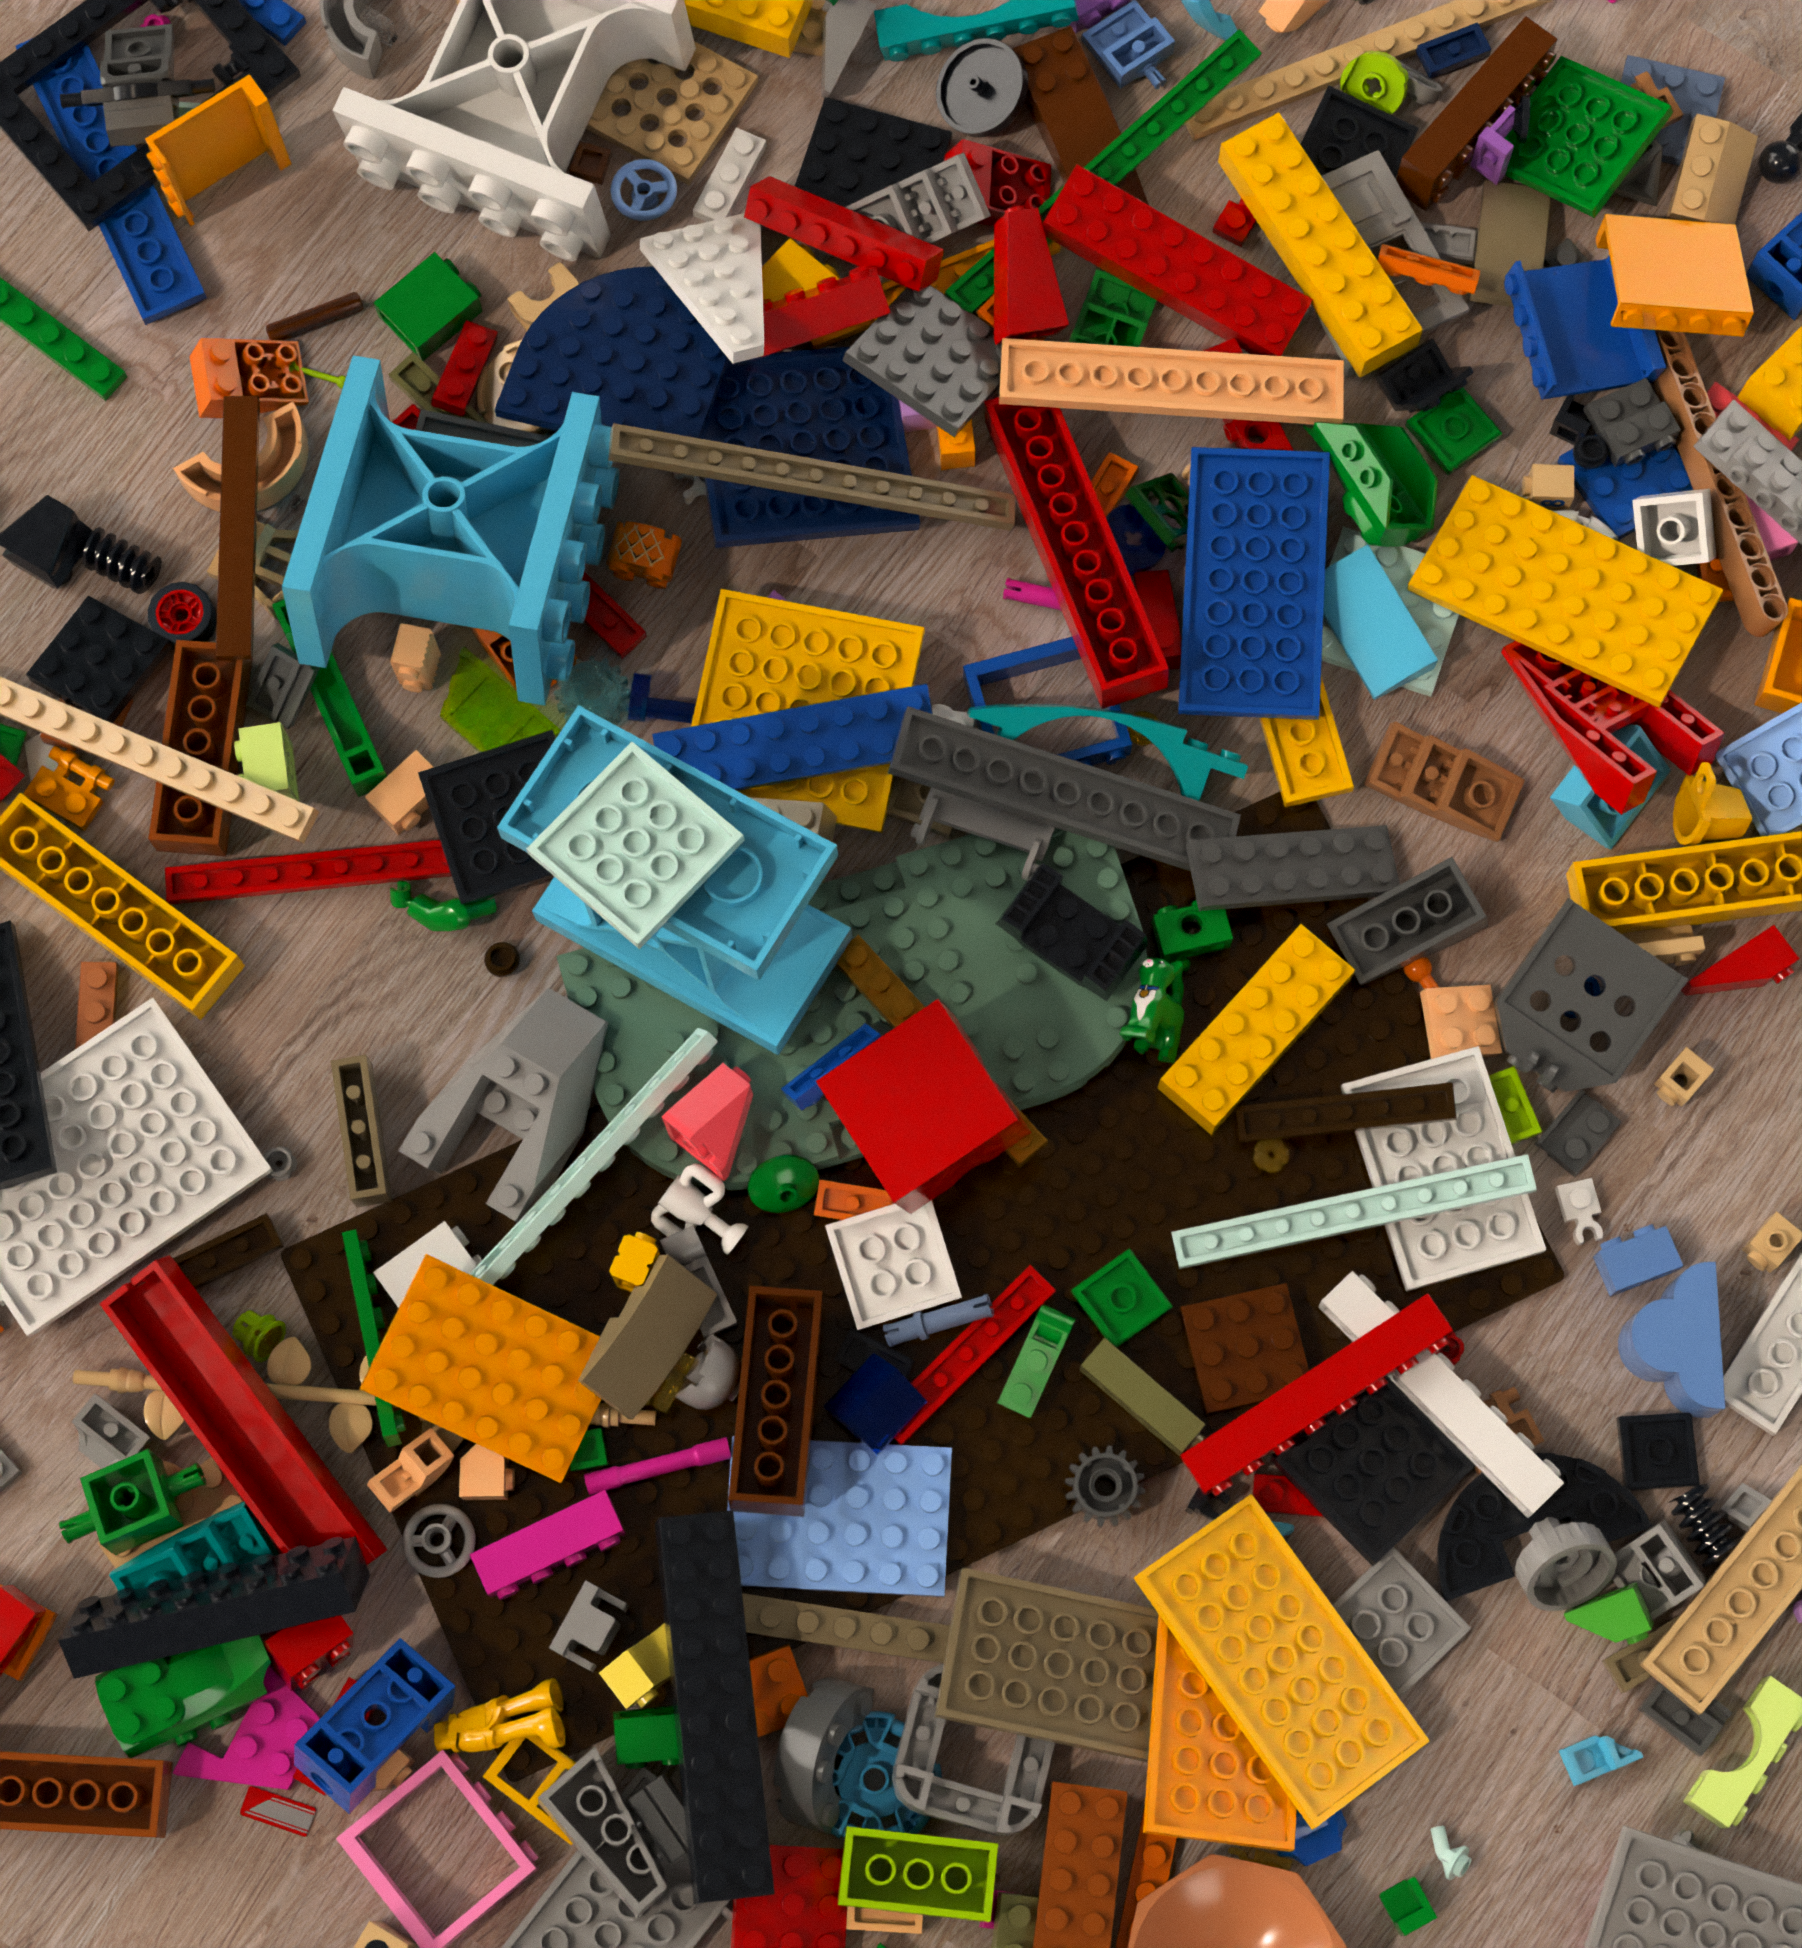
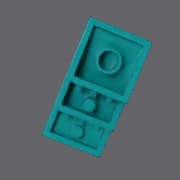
M245 1501L196 1523L144 1551L111 1571L109 1576L118 1591L129 1587L136 1590L148 1587L157 1580L167 1579L168 1581L181 1579L194 1571L206 1573L217 1570L227 1563L236 1562L237 1564L251 1562L264 1554H272L273 1556L280 1554L264 1527Z

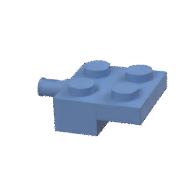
M1136 0L1131 1L1082 33L1081 41L1120 89L1136 78L1143 76L1147 77L1156 90L1160 89V86L1163 87L1167 82L1166 78L1162 76L1156 67L1159 63L1173 55L1175 40L1156 17L1151 19Z

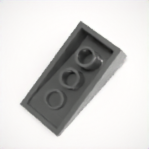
M1450 857L1327 923V926L1348 964L1355 969L1354 975L1362 986L1407 966L1420 958L1427 957L1464 940L1488 927L1486 914L1453 857Z

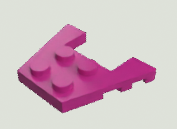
M269 1665L263 1682L268 1693L250 1705L224 1758L188 1742L172 1773L177 1776L291 1790L296 1780L292 1777L297 1769L294 1766V1744L321 1717L295 1690L290 1691L282 1678Z

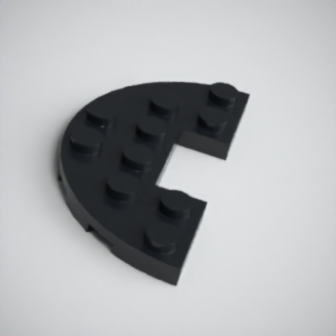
M1535 1453L1542 1461L1548 1459L1561 1472L1559 1478L1564 1484L1527 1518L1483 1473L1472 1480L1453 1502L1440 1531L1436 1558L1440 1591L1443 1599L1447 1602L1515 1577L1502 1541L1529 1532L1534 1523L1540 1522L1547 1517L1557 1518L1558 1521L1568 1518L1569 1523L1585 1522L1595 1525L1596 1528L1601 1530L1608 1543L1648 1529L1652 1525L1646 1512L1629 1489L1607 1474L1606 1470L1580 1458L1576 1459L1564 1455H1556L1555 1453Z

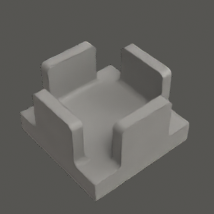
M585 1580L549 1648L587 1670L594 1672L597 1666L573 1653L577 1645H583L601 1656L606 1655L621 1624L614 1617L599 1610L598 1606L601 1600H604L626 1612L629 1605Z

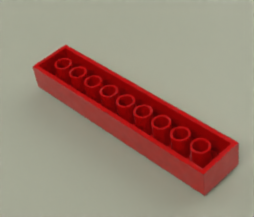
M999 397L985 401V424L1101 709L1168 688V665L1061 409L999 404Z

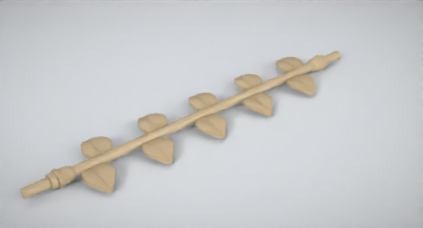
M290 1337L281 1341L271 1352L267 1363V1373L274 1384H265L276 1399L341 1403L331 1411L329 1418L330 1434L343 1451L353 1453L366 1441L372 1432L373 1418L365 1405L376 1406L375 1396L363 1390L300 1386L312 1369L311 1357L296 1337ZM365 1356L360 1366L361 1383L369 1370L367 1356ZM126 1367L111 1369L110 1372L74 1371L73 1384L106 1386L110 1391H117L118 1394L140 1392L145 1389L156 1390L146 1398L144 1418L151 1432L160 1439L168 1440L185 1422L152 1375H146L142 1371L130 1370ZM599 1403L590 1425L602 1426L608 1429L610 1426L618 1427L619 1423L655 1426L656 1411L640 1410L634 1419H628L608 1403ZM423 1421L422 1434L432 1428L452 1453L464 1440L463 1437L429 1421Z

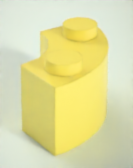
M665 1623L639 1643L624 1651L599 1672L626 1709L636 1703L640 1708H643L659 1695L656 1690L670 1680Z

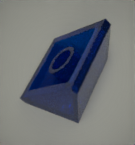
M873 1353L825 1404L824 1408L878 1456L927 1403V1400L896 1367Z

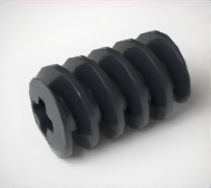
M101 527L96 528L91 533L84 548L83 564L85 568L91 571L96 570L97 574L103 577L107 576L109 580L119 582L121 586L131 588L137 594L146 592L159 576L162 565L161 558L157 556L151 562L152 556L149 551L145 550L139 556V546L134 544L128 549L127 540L121 539L116 543L115 534L109 533L104 538L105 530Z
M1701 1484L1669 1501H1677L1678 1503L1671 1512L1673 1516L1685 1515V1518L1679 1524L1680 1529H1693L1686 1538L1687 1541H1700L1701 1543L1694 1551L1695 1555L1707 1554L1709 1556L1702 1564L1703 1568H1707L1726 1558L1741 1540L1739 1536L1727 1537V1534L1733 1528L1732 1523H1719L1725 1515V1511L1711 1510L1718 1501L1717 1497L1704 1498L1703 1495L1710 1488L1709 1484Z

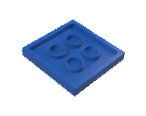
M1673 446L1662 452H1657L1655 449L1646 453V456L1641 461L1630 466L1624 463L1614 467L1607 455L1605 462L1600 467L1585 469L1574 460L1573 448L1559 456L1557 462L1559 465H1574V486L1597 518L1613 530L1618 537L1616 541H1619L1635 531L1632 500L1645 495L1693 490L1682 458Z

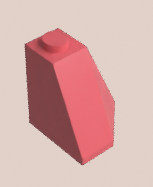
M724 1063L719 1065L662 1116L669 1137L723 1181L729 1177L753 1098L752 1088L749 1084L751 1081L750 1077L740 1068L735 1066L733 1069H730Z

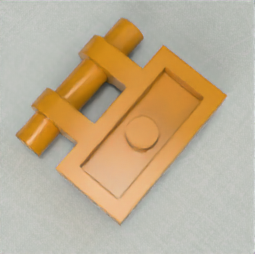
M54 746L49 752L48 757L58 763L57 768L53 772L42 765L23 794L32 802L85 831L104 803L101 798L94 795V792L98 786L110 791L115 783V779L106 775L103 768L97 765L91 766L80 760L79 755L69 749L64 751ZM72 771L85 778L81 787L67 780Z

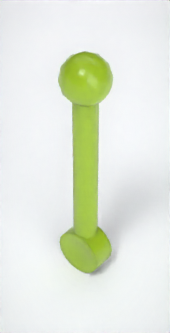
M295 362L289 366L290 372L293 370L299 371V366ZM305 367L301 368L305 375L336 383L339 388L343 389L346 376L336 377Z

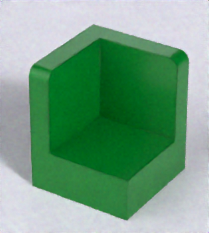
M1410 1876L1379 1894V1899L1400 1936H1406L1438 1918L1415 1876Z

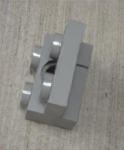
M1665 1519L1614 1553L1617 1566L1612 1580L1618 1588L1637 1582L1652 1619H1655L1703 1588L1708 1580ZM1644 1561H1646V1563L1649 1565V1567L1651 1568V1570L1656 1575V1577L1662 1585L1658 1584L1656 1579L1653 1577L1649 1569L1644 1564Z

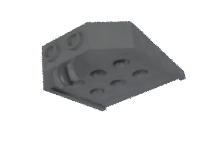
M1567 898L1493 1001L1502 1050L1509 1055L1506 1061L1523 1073H1528L1531 1070L1539 1075L1536 1082L1552 1093L1557 1089L1567 1092L1617 1083L1688 979L1576 904L1573 900ZM1559 956H1566L1572 961L1573 969L1567 976H1562L1555 970V961ZM1590 976L1598 977L1601 980L1602 990L1597 996L1589 995L1584 988L1585 981ZM1535 991H1541L1547 995L1548 1005L1543 1011H1537L1531 1007L1530 997ZM1621 996L1627 997L1632 1004L1631 1012L1625 1017L1618 1015L1614 1008L1615 1001ZM1566 1011L1573 1012L1578 1019L1577 1027L1570 1032L1565 1031L1560 1025V1017ZM1597 1031L1602 1032L1607 1037V1046L1601 1052L1594 1051L1590 1046L1591 1035Z

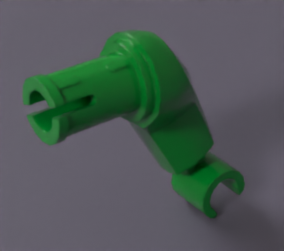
M398 881L397 890L392 887L390 888L392 906L395 908L409 907L407 914L431 931L463 930L468 927L470 921L494 914L497 910L494 898L461 905L459 898H453L444 902H439L424 894H419L413 898L411 897V885L406 881Z

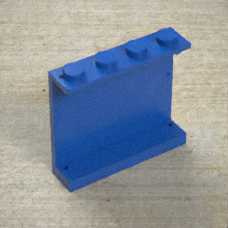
M1610 255L1607 259L1528 271L1523 270L1520 260L1516 261L1505 275V291L1510 295L1513 303L1514 321L1520 327L1523 337V351L1525 356L1529 357L1533 370L1532 381L1539 390L1541 400L1626 387L1644 378H1647L1649 383H1653L1666 369L1655 330L1611 327L1610 322L1618 305Z

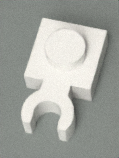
M1592 1178L1557 1186L1555 1192L1564 1223L1575 1221L1576 1224L1573 1232L1575 1243L1578 1246L1584 1243L1582 1235L1584 1229L1591 1230L1595 1241H1600L1603 1238V1230L1596 1221H1593L1592 1216L1599 1215L1602 1211Z

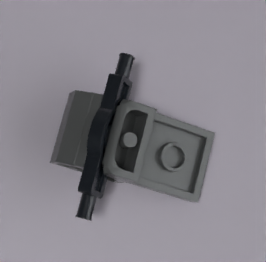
M172 24L105 31L104 61H101L100 79L103 88L81 90L79 93L60 94V101L63 109L79 106H103L110 146H132L146 143L145 138L179 118V98L202 93H215V84L213 78L175 81V34Z

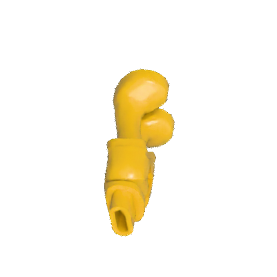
M554 1678L547 1679L532 1690L511 1699L507 1695H501L484 1704L465 1709L457 1715L455 1713L450 1714L447 1721L434 1724L436 1750L439 1752L452 1749L454 1753L461 1752V1750L470 1753L488 1751L499 1748L511 1740L528 1736L540 1737L549 1748L564 1746L566 1739L565 1729L558 1714L563 1710V1696L559 1683ZM540 1711L514 1721L510 1718L511 1716L526 1712Z

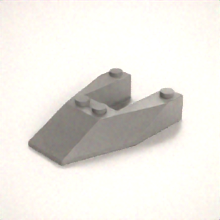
M547 988L464 1063L417 1118L398 1151L424 1167L442 1174L476 1114L483 1115L523 1139L486 1202L490 1207L518 1222L554 1184L584 1132L608 1022L552 989Z

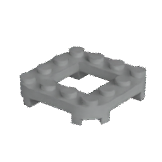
M944 1664L933 1667L919 1679L911 1696L892 1772L896 1798L916 1813L988 1834L1008 1836L1022 1831L1037 1818L1041 1811L1042 1804L1040 1803L1055 1743L1017 1735L1002 1795L933 1776L934 1773L932 1772L946 1719L935 1717Z

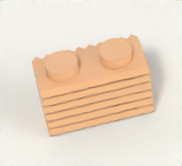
M402 623L399 626L390 660L399 684L404 689L417 693L422 692L423 689L430 691L434 688L432 683L435 682L434 677L437 676L435 671L439 669L437 664L440 663L439 658L442 656L433 632L429 628Z

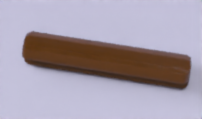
M352 292L268 324L266 332L270 340L284 341L363 310V303L359 294Z

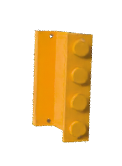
M250 74L145 138L150 149L146 156L154 168L155 176L161 183L160 187L169 200L167 201L169 207L178 219L183 216L190 227L195 224L193 221L194 215L187 207L185 201L254 158L267 152L280 171L291 165L269 101Z
M1612 214L1604 215L1595 239L1597 248L1609 249L1618 305L1610 322L1611 327L1744 336L1754 310L1736 224Z

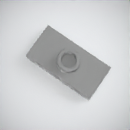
M1420 222L1441 260L1473 265L1478 234L1477 229Z

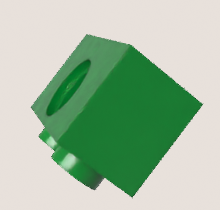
M1197 900L1191 903L1192 906L1178 909L1177 905H1171L1157 911L1158 914L1153 915L1151 926L1160 959L1171 962L1178 956L1189 958L1230 948L1233 936L1225 909L1199 911ZM1185 922H1194L1199 926L1200 932L1194 935L1187 934L1181 925Z

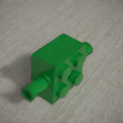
M149 1449L141 1451L80 1478L89 1510L67 1520L60 1521V1529H65L61 1533L65 1541L70 1544L74 1540L96 1531L100 1545L116 1556L183 1527L184 1525L176 1504L177 1496L199 1486L206 1485V1478L201 1477L204 1475V1472L198 1463H194L192 1466L168 1476L163 1461Z

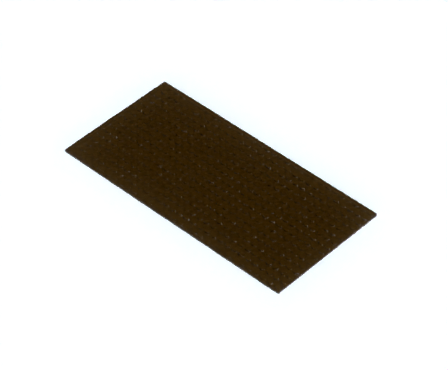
M1280 791L1234 812L1241 815L1236 836L1331 829L1316 800L1285 807ZM1140 855L1121 864L1142 930L1147 936V957L1160 958L1151 926L1153 915L1158 914L1157 911L1171 905H1177L1178 909L1192 906L1191 903L1197 899L1191 871ZM1368 898L1225 909L1233 936L1231 947L1187 958L1191 962L1190 969L1188 971L1183 970L1182 972L1184 994L1181 1006L1185 1013L1175 1062L1300 924L1347 962L1327 923L1369 901ZM1185 922L1181 925L1187 934L1194 935L1200 932L1199 926L1194 922ZM1404 967L1362 986L1353 974L1350 982L1238 1106L1342 1095L1340 1087L1344 1083L1430 1060L1431 1056L1422 1002L1411 980L1406 976ZM1168 986L1166 988V993L1169 995L1170 990ZM1132 1037L1110 1065L1105 1066L1081 1088L1055 1100L1020 1110L1048 1140V1145L1022 1167H1019L1004 1151L991 1161L969 1170L952 1187L932 1200L962 1298L921 1310L923 1314L978 1298L984 1294L989 1295L992 1303L1031 1265L1056 1289V1293L1044 1305L1076 1319L1031 1418L997 1402L1039 1310L903 1444L952 1448L946 1576L1077 1514L1072 1512L1076 1504L1075 1500H1066L1065 1497L1067 1493L1073 1491L1072 1487L1064 1483L1066 1478L1075 1477L1069 1470L1070 1465L1074 1464L1080 1467L1079 1454L1083 1453L1089 1458L1092 1456L1093 1447H1097L1100 1453H1105L1107 1447L1112 1446L1113 1454L1119 1455L1123 1450L1126 1451L1125 1460L1128 1463L1134 1460L1138 1462L1133 1469L1135 1474H1144V1479L1137 1482V1484L1183 1463L1174 1451L1080 1371L1081 1364L1101 1343L1104 1337L1072 1295L1071 1290L1127 1249H1131L1173 1307L1117 1349L1206 1424L1200 1432L1206 1439L1259 1403L1206 1415L1180 1307L1287 1283L1310 1371L1352 1343L1318 1308L1321 1300L1352 1271L1358 1277L1361 1274L1366 1276L1377 1289L1374 1293L1384 1303L1387 1300L1392 1302L1400 1311L1428 1293L1453 1329V1332H1457L1563 1280L1564 1271L1541 1227L1539 1226L1546 1247L1544 1253L1407 1292L1385 1225L1179 1269L1171 1234L1173 1231L1362 1191L1373 1187L1355 1131L1241 1144L1239 1142L1235 1108L1211 1135L1158 1089L1160 1079L1174 1063L1159 1061L1158 1055L1160 1051L1156 1048H1149L1144 1054L1138 1053L1134 1049V1043L1139 1038ZM600 1104L588 1110L584 1132L557 1179L609 1124ZM523 1139L392 1199V1202L383 1203L287 1247L281 1252V1259L338 1388L361 1390L359 1389L362 1384L359 1372L361 1363L366 1356L342 1232L356 1229L361 1241H368L372 1261L366 1262L368 1274L379 1269L444 1221L450 1229L458 1226L469 1241V1244L464 1248L471 1258L478 1254L483 1260L517 1223L487 1205L486 1202ZM624 1144L614 1154L615 1160L606 1170L598 1171L589 1181L591 1183L589 1189L581 1197L573 1198L565 1207L566 1212L556 1224L552 1226L549 1224L540 1234L541 1239L531 1251L527 1253L524 1251L515 1261L516 1266L506 1278L502 1280L499 1278L493 1285L597 1336H601L610 1318H619L631 1292L617 1287L609 1272L615 1256H620L618 1249L624 1235L635 1236L636 1232L651 1236L656 1239L655 1244L659 1246L660 1255H666L660 1240L667 1236L654 1227L651 1222V1214L653 1209L659 1205L658 1201L674 1179L646 1165ZM865 1157L818 1170L819 1180L885 1190ZM697 1187L705 1196L713 1193L708 1187ZM725 1188L724 1196L712 1206L713 1210L711 1212L730 1226L736 1223L748 1225L749 1227L741 1239L727 1255L722 1250V1237L704 1224L701 1226L697 1225L695 1229L738 1323L715 1336L725 1341L735 1350L742 1366L749 1286L823 1291L824 1306L811 1440L900 1445L875 1418L972 1322L930 1334L929 1339L926 1340L916 1338L890 1347L915 1360V1364L899 1395L835 1362L834 1358L850 1328L852 1327L857 1330L825 1225L840 1221V1219L814 1215L817 1192L810 1201L798 1209L783 1213H773L758 1208L751 1201L748 1189L727 1190ZM670 1212L663 1214L664 1217L682 1230L685 1228V1221L678 1219ZM375 1276L378 1294L372 1297L374 1307H381L385 1328L379 1329L381 1341H383L398 1307ZM913 1313L859 1329L858 1331L889 1347L885 1335L888 1333L883 1331V1325L911 1318ZM699 1328L671 1372L641 1409L656 1411L655 1426L619 1423L618 1427L610 1426L608 1429L589 1424L587 1430L603 1429L609 1465L572 1472L569 1466L562 1483H559L509 1459V1468H514L515 1487L514 1491H508V1500H463L459 1497L460 1459L476 1444L464 1438L460 1446L453 1452L454 1457L445 1472L420 1495L411 1497L392 1511V1514L403 1537L408 1521L420 1509L432 1504L452 1505L463 1511L473 1524L476 1534L475 1552L593 1496L589 1495L584 1479V1474L612 1466H624L692 1448L697 1444L727 1437L731 1452L732 1436H735L739 1393L733 1401L726 1399L720 1406L709 1410L696 1409L674 1396L677 1394L674 1391L676 1382L689 1358L694 1360L698 1354L702 1353L701 1350L697 1349L698 1345L704 1340ZM365 1405L371 1413L374 1424L370 1436L362 1445L375 1475L396 1461L402 1448L422 1434L423 1421H420L418 1416L402 1409L406 1425V1431L400 1432L402 1444L387 1447L382 1436L377 1406ZM731 1459L704 1466L685 1468L624 1484L620 1488L606 1491L626 1532L625 1535L619 1537L621 1543L602 1552L597 1547L585 1553L587 1556L586 1560L567 1568L565 1563L552 1569L554 1575L541 1582L533 1584L530 1579L518 1585L519 1592L505 1599L499 1600L498 1595L493 1598L487 1595L472 1559L459 1572L448 1577L433 1578L418 1572L475 1705L484 1704L501 1695H507L511 1699L532 1690L542 1681L552 1678L556 1679L563 1696V1710L558 1714L563 1722L566 1737L565 1745L557 1748L568 1757L614 1736L613 1712L673 1706L671 1679L656 1690L659 1695L646 1706L640 1708L636 1703L626 1709L599 1672L624 1651L639 1643L665 1623L655 1522L661 1517L727 1511ZM1101 1477L1095 1481V1490L1101 1496H1110L1115 1492V1485L1111 1479ZM434 1515L426 1518L419 1524L414 1535H422L424 1529L431 1524H442L446 1515ZM458 1522L451 1531L452 1543L450 1546L456 1559L462 1553L465 1544L464 1532ZM440 1533L436 1534L432 1539V1544L436 1547L444 1542V1536ZM414 1547L417 1556L424 1563L435 1567L446 1566L440 1554H432L424 1547ZM585 1580L629 1605L626 1612L604 1600H601L598 1606L599 1610L614 1617L621 1624L606 1655L601 1656L583 1645H577L573 1653L597 1666L594 1672L587 1670L549 1648ZM742 1587V1593L866 1613H870L906 1596ZM746 1633L749 1659L787 1644L793 1650L808 1643ZM540 1711L526 1712L511 1716L510 1718L514 1721ZM525 1738L503 1769L508 1780L518 1782L557 1763V1761L529 1739ZM508 1742L504 1743L501 1747L495 1749L497 1756L500 1754V1752L503 1750V1748L506 1746Z

